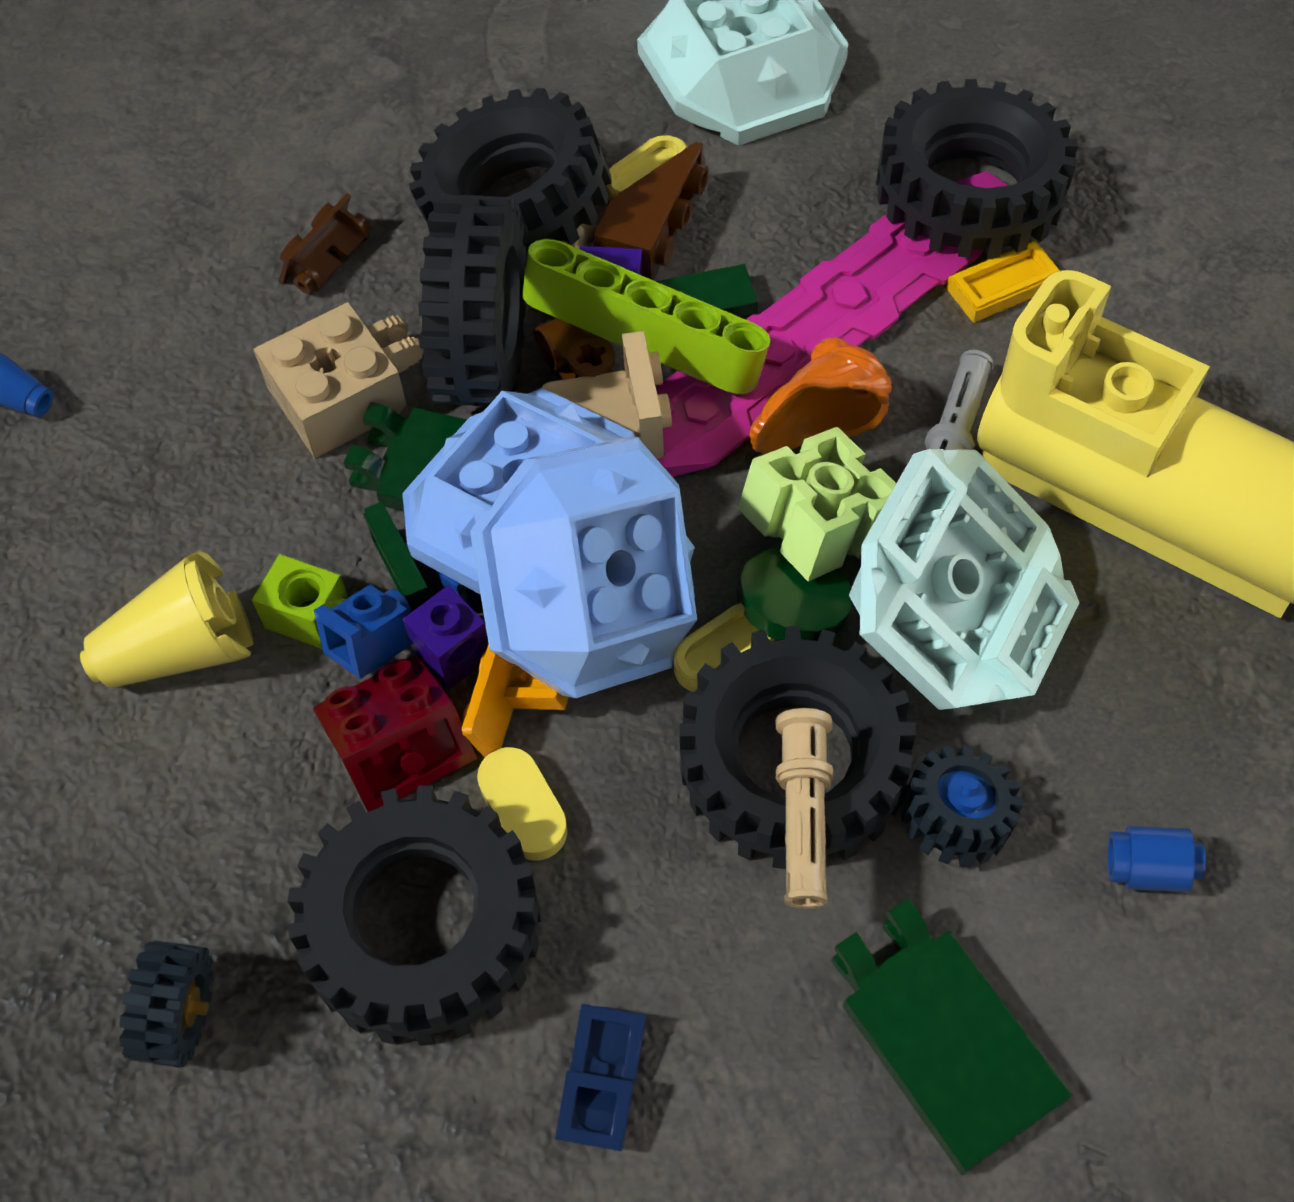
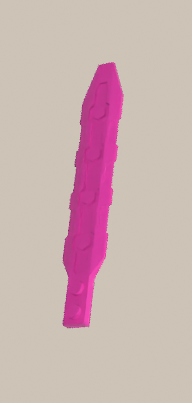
M988 171L956 181L958 184L983 188L1008 186ZM885 214L869 226V232L831 261H823L800 278V284L761 314H752L746 319L762 327L769 334L771 340L760 379L754 391L747 394L730 393L680 371H676L663 381L662 385L656 387L657 395H668L672 416V427L663 428L664 458L657 460L672 477L715 466L750 438V427L761 414L766 402L779 388L790 382L799 369L811 362V352L816 344L829 337L841 338L849 342V345L857 347L867 340H875L898 322L899 315L935 286L945 285L948 282L949 276L963 271L981 256L984 249H971L970 258L958 257L959 248L945 244L940 252L929 249V238L920 235L916 239L911 240L904 235L906 223L900 221L891 224L886 218L887 214Z

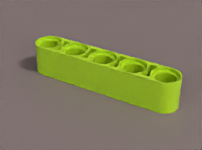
M542 239L532 243L528 249L522 298L531 307L620 346H623L622 334L644 331L648 353L658 352L662 364L730 393L747 394L757 388L771 341L769 334L762 327L564 242L554 239Z

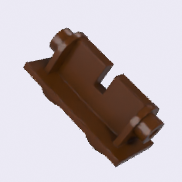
M348 193L335 206L330 203L325 204L311 223L313 229L304 238L296 235L283 249L280 255V259L283 261L279 278L281 284H284L293 275L295 277V285L302 292L309 294L312 290L319 291L341 266V262L332 256L329 251L332 249L343 259L347 260L369 237L370 221L361 213L353 215L347 210L351 198Z

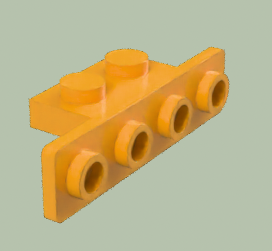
M488 644L487 650L480 660L479 675L470 703L466 706L463 713L462 734L486 757L491 752L502 748L513 709L565 710L569 697L559 694L516 664H512L490 650Z

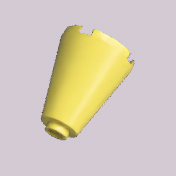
M199 550L186 556L84 638V650L80 652V660L83 669L92 681L96 683L101 681L105 686L115 688L236 662L251 655L252 652L246 648L253 645V635L244 608L235 590L226 593L216 581V578L225 573L209 554Z

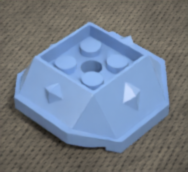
M544 388L528 394L501 391L484 412L469 417L452 437L446 438L445 446L402 493L407 545L411 556L480 594L470 530L485 510L492 508L503 487L524 459L620 438L634 437L633 431ZM608 560L606 563V574L608 571Z
M638 437L620 438L524 459L503 487L492 508L485 510L470 530L489 648L492 652L508 662L516 664L559 694L572 698H579L672 668L675 649L697 621L690 565L695 547L686 535L679 484ZM608 560V571L606 574V563Z

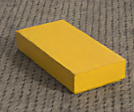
M1034 240L1028 243L1027 250L1016 253L1013 249L1001 254L1000 257L991 258L949 276L946 289L969 319L976 323L1032 299L1045 279L1060 270Z

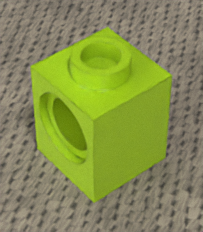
M279 554L252 598V602L265 629L323 649L314 610L321 605L332 609L348 599V595L339 574ZM316 600L309 606L299 607L304 602Z

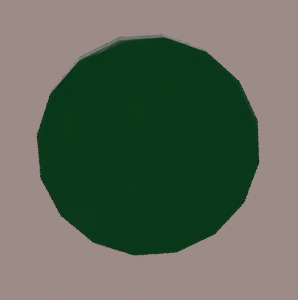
M780 547L760 552L745 564L736 592L738 603L741 600L742 605L745 607L744 616L750 624L758 630L765 629L768 637L776 640H785L786 626H800L802 640L819 638L822 629L835 632L836 635L844 628L852 605V600L849 597L851 587L849 581L839 568L807 581L779 552Z

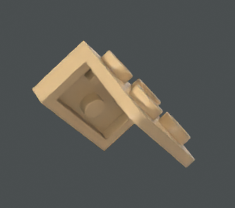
M644 331L622 334L625 370L604 373L595 377L584 376L552 381L542 386V388L633 431L634 437H638L656 459L664 458L663 428L672 427L671 409L668 395H657L656 385L663 384L660 357L658 352L648 353Z

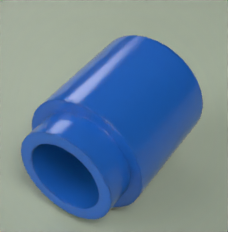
M1126 826L1125 832H1110L1108 875L1110 882L1124 883L1126 889L1190 892L1193 880H1203L1206 865L1203 842L1193 841V835L1189 828Z

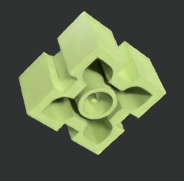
M838 427L804 439L799 454H795L788 446L752 459L738 505L741 513L765 537L782 538L783 542L779 552L807 581L842 567L846 555L856 556L858 559L861 558L862 543L896 485V482L881 468L872 472L862 465L866 454Z

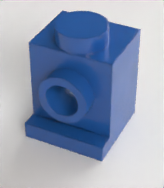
M370 584L332 609L321 605L314 610L323 653L359 679H362L411 646L402 620L411 613V608L405 597L396 589H390L383 593Z

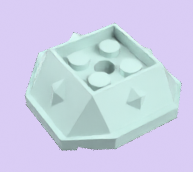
M669 0L663 11L637 39L638 55L675 115L699 127L720 132L721 138L737 146L825 117L831 101V95L840 78L848 52V42L818 0Z
M927 449L912 455L862 543L861 567L849 593V597L860 615V635L938 710L1035 695L1079 605V600L1071 581L1064 580L1061 556L1049 525L977 450Z

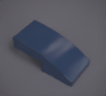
M581 1003L571 1067L566 1072L555 1136L556 1140L623 1151L647 1022L646 1014Z

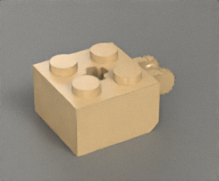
M347 302L253 348L267 388L314 458L370 431L372 427L364 425L363 417L370 402L387 406L398 414L406 406L399 373L408 369L409 366L419 363L418 361L424 354V349L420 348L418 338L415 339L414 336L412 338L408 336V338L404 339L407 337L406 334L409 333V327L402 317L392 315L385 320H380L366 327Z

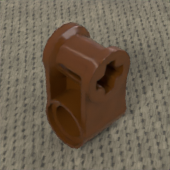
M558 318L534 329L536 343L545 362L558 374L561 380L584 376L595 377L613 372L612 368L615 365L616 358L615 350L607 339Z

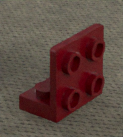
M418 656L392 661L382 667L378 674L355 686H345L333 691L326 697L325 701L313 707L319 723L338 753L367 812L384 806L381 795L382 791L395 788L399 799H402L417 791L418 786H426L477 759L470 741L462 734L463 725L453 702Z

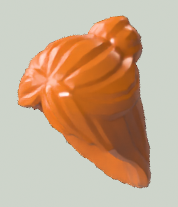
M838 337L823 339L812 350L811 362L799 369L790 382L783 385L771 396L764 405L761 414L752 423L749 437L751 438L753 449L762 455L785 446L793 450L802 446L804 439L838 427L848 437L858 436L867 430L874 429L888 413L889 394L892 391L891 377L873 353L861 347L849 345V342Z

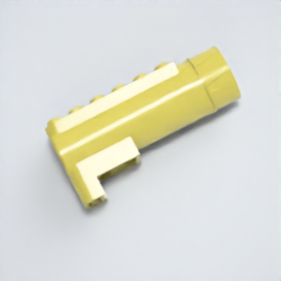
M1072 270L1059 271L1048 276L1014 324L1002 375L992 392L978 429L977 441L982 450L983 458L1006 482L1281 619L1290 603L1294 604V442L1197 397L1210 366L1103 318L1102 314L1110 293V285L1084 273Z

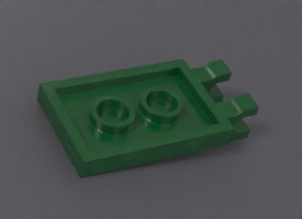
M370 402L363 417L364 425L372 427L367 437L369 444L387 447V450L382 459L369 449L351 445L344 460L345 468L353 470L349 478L350 486L365 490H378L376 493L378 502L383 501L385 507L404 511L402 493L445 446L446 438L452 437L467 419L413 407L409 418L404 419L393 409Z
M908 898L888 911L887 917L889 920L882 926L895 945L901 949L899 952L876 966L870 950L859 934L855 932L835 946L834 950L837 954L832 957L831 961L855 991V993L844 1000L842 1007L958 1172L963 1176L1067 1102L1073 1095L951 932L947 931L933 940L923 917Z

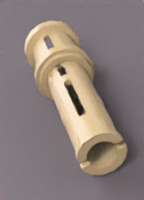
M810 708L784 711L776 718V730L782 735V763L776 768V779L780 787L786 790L785 904L800 909L820 908L828 903V896L826 894L824 790L829 788L834 779L833 767L827 763L826 737L833 729V720L828 713Z

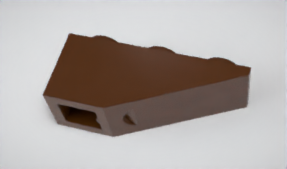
M693 143L614 196L593 233L594 247L642 249L643 276L654 280L660 266H668L672 258L675 245L674 237L678 229L684 231L688 225L692 211V200L695 194L702 195L705 190L709 167L703 165V143Z

